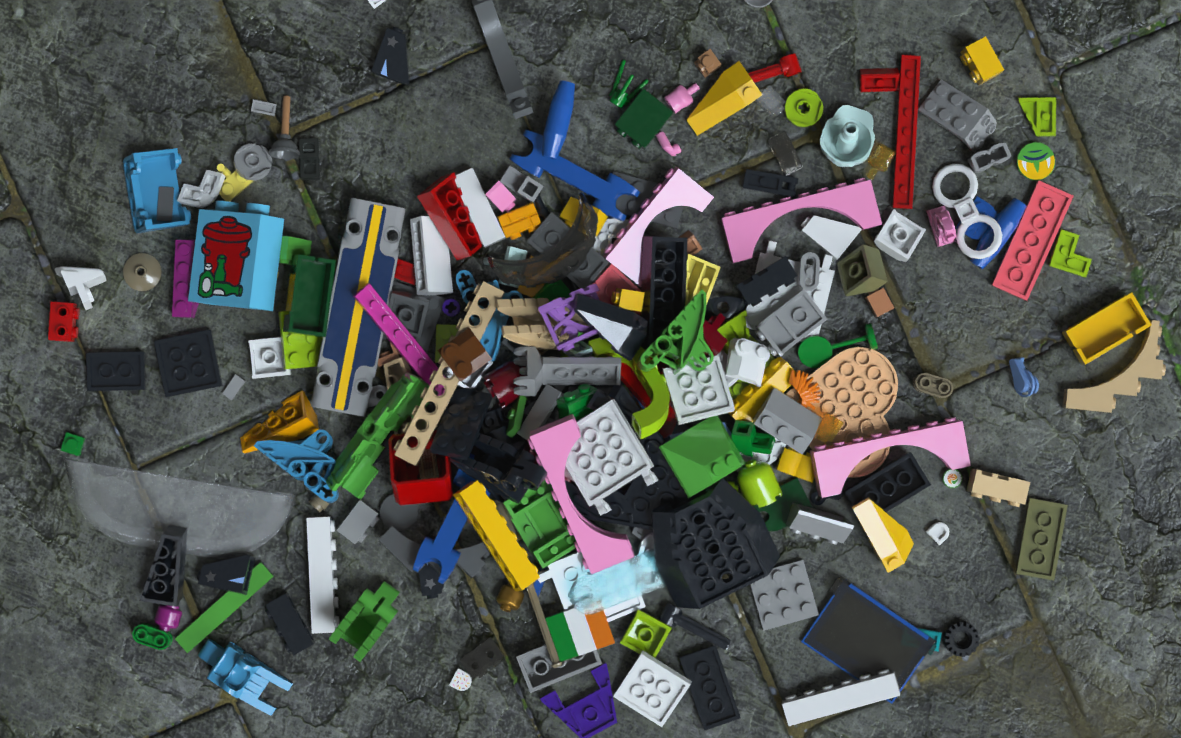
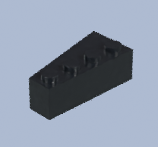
M168 525L162 534L139 601L178 606L183 598L188 528Z

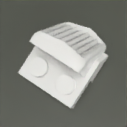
M56 267V274L64 278L71 296L79 293L85 310L93 308L91 302L94 299L89 288L106 281L104 272L98 268Z

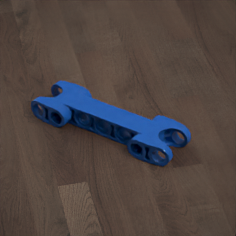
M529 130L524 131L523 136L532 142L533 150L526 157L512 154L509 158L512 162L537 178H540L543 171L550 173L594 197L595 200L592 206L600 209L605 215L623 222L625 221L627 216L617 209L616 201L619 196L624 194L638 197L640 192L636 188L612 173H609L607 179L603 180L559 155L557 159L543 157V136Z
M470 453L469 458L474 459L475 455ZM459 469L452 484L461 489L468 483L476 480ZM485 487V489H486V494H487V496L489 497V496H490V493L488 492L487 488ZM456 499L435 540L427 536L423 540L413 566V570L418 572L427 562L437 563L441 569L438 580L441 584L446 582L461 555V552L453 548L468 519Z

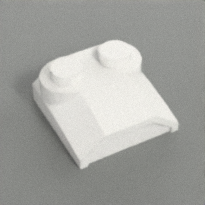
M893 209L874 242L879 249L896 260L907 262L926 229L918 226Z
M281 337L248 340L251 353L252 379L291 375V369L284 370Z
M733 338L729 344L725 376L760 387L765 364L770 357L768 348L765 345L744 338Z

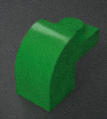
M735 421L731 436L740 453L753 457L754 452L771 454L775 437L770 434L756 433L753 422Z

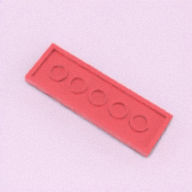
M1037 181L991 286L1022 300H1028L1074 197L1073 195L1042 181Z

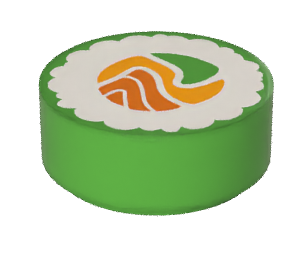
M948 469L944 472L942 481L945 486L956 488L962 482V475L956 469Z

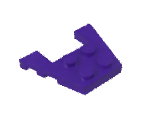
M606 662L591 670L600 688L567 707H564L556 690L540 698L541 702L580 738H590L617 723Z

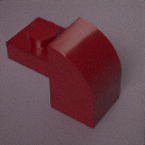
M721 313L715 317L710 316L703 324L704 341L714 356L718 355L728 342L717 331L726 318ZM703 352L705 356L709 358L708 353Z

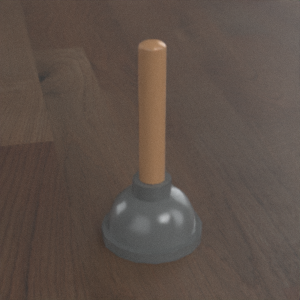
M287 95L283 96L281 135H279V139L273 143L272 148L269 150V155L278 159H295L300 156L296 144L289 135L290 96Z

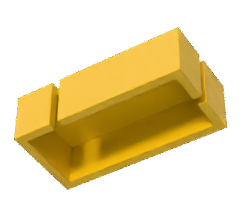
M1131 292L1062 333L1070 347L1075 346L1076 349L1073 352L1080 364L1086 365L1152 325Z

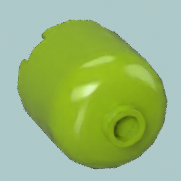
M755 459L745 462V466L740 469L737 478L742 495L750 504L758 505L760 508L775 502L777 495L782 496L781 488L770 464L765 461H756Z

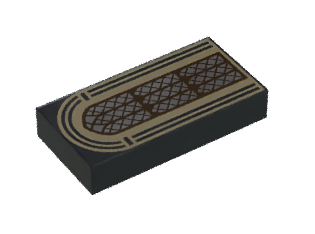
M430 449L424 450L418 462L420 480L439 478L436 454L431 453Z

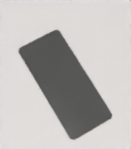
M159 187L157 221H172L173 187Z

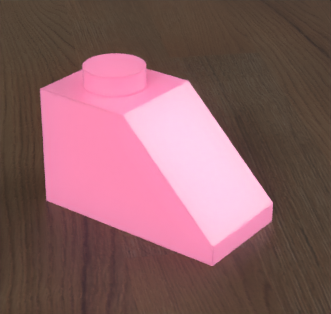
M500 181L485 194L502 213L505 211L510 212L516 206L514 203L516 198Z

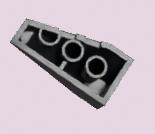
M581 294L575 295L574 311L588 326H594L600 332L599 337L602 340L607 339L612 344L611 349L615 353L631 361L647 337L648 320L633 311Z

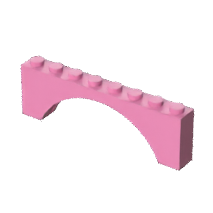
M865 178L854 180L855 184L847 186V183L835 185L836 189L829 190L826 187L817 190V194L810 195V192L799 194L798 199L792 200L791 197L780 199L778 204L773 205V202L761 204L762 208L754 209V206L743 209V213L736 214L735 211L725 213V217L721 218L732 264L751 259L755 245L763 231L777 218L797 209H829L846 216L862 230L881 226L882 221L871 180L866 181Z
M571 414L530 431L528 442L531 449H535L538 454L535 456L538 465L543 466L547 471L546 483H551L553 488L551 491L555 502L559 501L561 506L559 508L560 514L569 523L566 525L570 536L574 535L576 542H574L578 553L582 552L584 557L582 559L583 565L586 570H590L592 575L633 558L634 550L627 534L614 533L595 526L583 517L569 497L565 484V465L572 447L581 436L576 419Z
M956 417L946 418L945 422L938 423V421L927 422L926 426L919 427V425L908 426V430L904 431L893 429L889 431V434L885 435L874 433L870 435L871 438L866 439L855 437L852 438V442L837 441L833 443V446L818 445L815 446L814 450H810L818 496L822 498L841 494L843 485L853 468L869 454L889 446L913 445L922 447L935 454L951 470L971 466L963 421L956 419Z

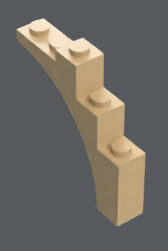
M1149 321L1152 326L1146 329V334L1139 351L1119 374L1093 387L1064 389L1063 408L1112 413V409H1115L1116 398H1113L1114 394L1137 396V392L1139 393L1141 388V382L1138 381V378L1162 379V376L1165 375L1166 365L1163 364V360L1156 359V356H1159L1160 345L1157 344L1158 337H1161L1162 326L1159 325L1160 321Z

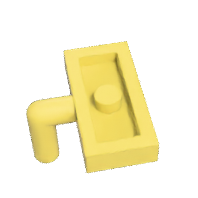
M223 164L217 165V170L226 176L219 192L225 201L231 202L254 182L253 180H246L240 177L236 171L231 173Z

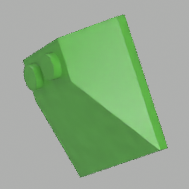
M718 415L705 419L659 447L688 498L745 464Z
M545 479L537 491L528 489L519 504L509 499L503 502L509 519L542 569L576 548L574 544L576 539L574 535L570 536L566 526L569 523L560 514L559 501L555 502L552 496L551 483L547 484Z

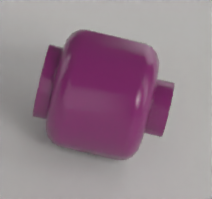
M163 604L158 606L154 621L159 625V629L169 632L170 628L176 629L179 626L182 616L179 605L177 607Z

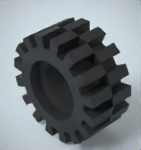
M964 621L950 624V627L946 628V633L943 636L947 650L958 657L972 655L971 653L975 652L979 646L980 637L978 636V631L973 625ZM958 632L967 633L969 641L965 646L956 645L954 637Z

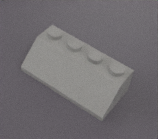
M546 645L516 657L530 693L603 664L598 651L595 650L563 661L560 667L553 668Z

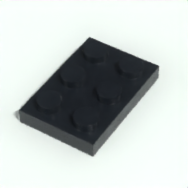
M144 351L86 353L87 391L146 390Z

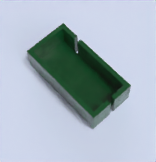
M299 254L293 255L285 310L289 311V314L285 315L283 332L326 337L336 260Z

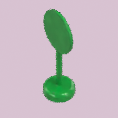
M872 323L865 325V336L835 344H830L822 336H809L800 343L798 356L807 367L820 368L831 359L832 349L868 340L871 349H878Z

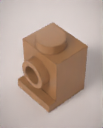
M711 49L699 56L694 62L704 78L721 67L720 61Z

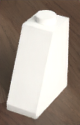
M814 215L811 219L809 217L805 219L801 224L803 229L800 232L837 260L862 229Z

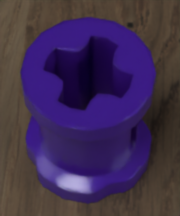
M448 299L443 303L442 307L446 315L454 317L459 314L460 305L456 300ZM451 303H454V306L457 307V309L453 310L452 313H449V310L446 309V307L450 306Z

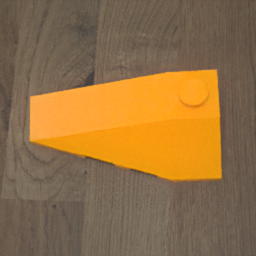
M303 390L283 401V406L279 410L270 412L268 414L269 418L262 424L257 423L240 438L244 454L257 451L258 449L254 447L257 441L291 442L303 439L319 430L317 415L313 407H310L311 404Z

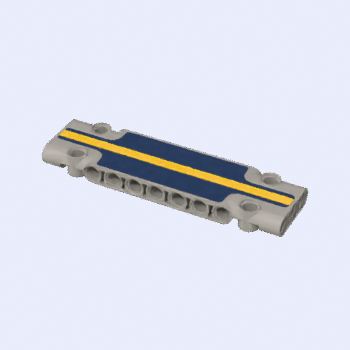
M351 198L344 236L341 239L333 280L326 337H322L317 363L318 370L310 407L366 417L383 332L353 296L369 283L387 306H389L399 255L398 246L406 210L404 208ZM351 223H356L359 226L357 233L349 231ZM393 230L396 232L397 238L395 241L388 240V231ZM323 374H327L330 378L327 385H322L319 381L320 376ZM364 381L367 383L368 388L365 392L361 393L358 391L357 386L360 382Z

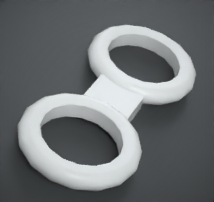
M954 163L944 166L934 177L932 186L934 196L942 205L956 209L962 222L957 229L956 240L963 254L975 259L987 258L994 254L1001 245V227L992 217L979 214L973 202L978 189V181L974 172L963 164ZM952 172H961L970 181L968 193L958 200H950L944 197L940 189L943 178ZM977 222L990 225L994 231V241L991 246L981 251L972 250L966 245L964 240L967 228Z

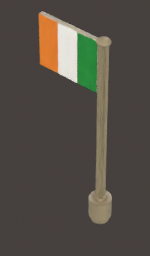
M497 500L494 501L496 510L506 519L507 527L515 533L503 503ZM533 583L526 587L553 668L560 667L563 661L615 644L600 599L545 618Z

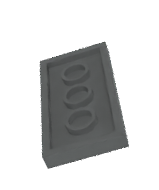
M614 171V175L625 180L640 192L638 197L627 194L619 196L616 201L617 209L622 214L632 216L634 213L638 214L642 209L640 207L646 198H651L654 194L652 191L658 183ZM683 206L667 208L657 214L651 222L677 229Z
M551 212L527 242L545 257L562 246L574 230ZM575 233L572 239L564 247L562 246L561 250L557 253L567 268L570 269L583 257L590 244ZM591 247L586 257L573 270L567 271L556 254L547 258L562 273L566 272V276L579 288H586L591 285L610 263L593 247Z

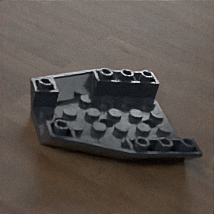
M724 478L706 488L708 493L675 509H672L668 502L652 510L655 564L678 608L701 609L768 576L780 558L760 512ZM697 515H703L701 520H694ZM717 544L715 549L708 550L710 545ZM731 573L729 578L722 579L724 574Z

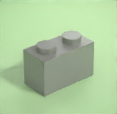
M361 499L337 531L354 544H357L358 541L362 543L368 535L366 533L367 529L370 526L373 528L379 521L377 517L379 512Z

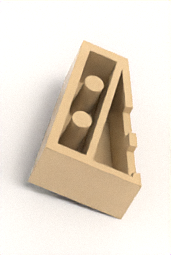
M971 469L966 491L971 492L973 497L982 498L983 495L990 496V501L1001 503V499L1009 501L1008 505L1019 507L1020 504H1026L1030 482L978 469Z

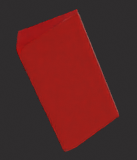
M898 68L860 69V91H899Z

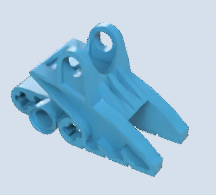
M461 270L456 275V283L463 300L468 304L467 295L470 292H474L475 288L470 287L463 290L466 286L464 282H460V279H462L461 275L470 276L467 280L469 286L473 284L476 288L478 284H476L473 275L469 271ZM494 280V282H486V283H488V284H490V285H492V286H494V287L500 289V286H499V283H498L497 280ZM510 291L505 293L502 299H510L513 295H518L520 299H523V296L518 291ZM481 298V299L478 301V304H480V303H482V302H485V301H487L488 299H486V298ZM497 309L480 340L482 346L492 358V362L496 361L502 340L501 328L506 326L509 319L508 315L501 313ZM474 315L471 316L474 326H477L480 323V319Z
M317 430L306 440L301 441L266 440L257 441L254 444V447L295 479L303 481L309 490L325 502L333 503L338 499V490L332 491V498L329 496L325 498L327 495L322 491L323 488L331 491L325 483L336 463L332 457L326 455L333 445V439L327 431ZM327 436L326 442L319 444V439ZM307 465H311L314 467L309 471ZM324 466H328L324 478L321 477ZM298 467L302 470L301 473L296 471ZM318 478V483L315 486H311V480Z
M208 639L198 653L202 660L213 666L208 673L207 679L235 698H239L272 716L276 707L261 698V693L269 681L289 691L293 683L251 654H244V650L238 645L229 642L226 648H223L218 643Z

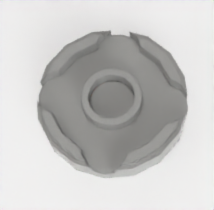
M249 143L241 146L236 151L233 165L240 177L256 181L268 175L271 170L272 157L264 146Z

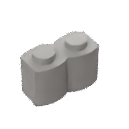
M999 143L987 151L977 152L968 159V163L974 173H980L991 166L1005 162L1011 157V153L1006 143Z

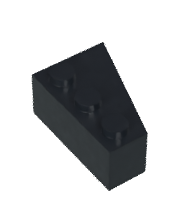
M785 256L735 287L747 306L751 304L754 307L762 302L761 298L768 294L770 297L779 292L777 288L783 284L787 287L796 282L794 278L797 277V274Z

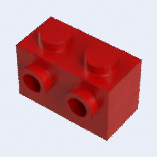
M50 302L48 340L75 342V338H78L76 319H79L80 309L77 308V304Z

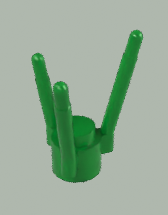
M622 60L613 89L609 94L611 96L609 101L621 109L624 105L627 106L632 98L648 83V79H646L628 96L625 91L634 77L631 74L623 88L617 90L625 60Z

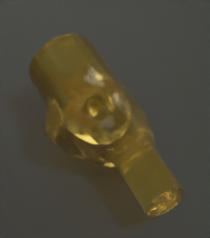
M878 143L868 159V164L872 168L867 177L873 180L878 171L886 172L896 152Z

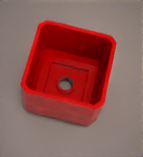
M434 430L425 450L430 449L437 430ZM405 433L393 434L389 438L391 484L395 501L399 505L449 501L453 497L450 457L436 454L439 478L418 480L420 477L418 464L415 466L395 456L396 451L394 447L398 440L402 441ZM411 436L407 443L411 448H414L418 445V439Z

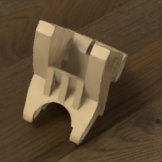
M497 299V310L511 316L514 326H502L503 337L521 345L535 346L540 355H544L548 350H558L538 307L549 303V299ZM565 307V311L568 312L567 314H565V316H567L569 314V309ZM547 313L548 318H549V320H550L552 326L554 327L558 322L555 321V320ZM577 313L570 319L587 326V323ZM563 325L555 331L560 342L569 338L568 333L560 336L562 329L565 328Z

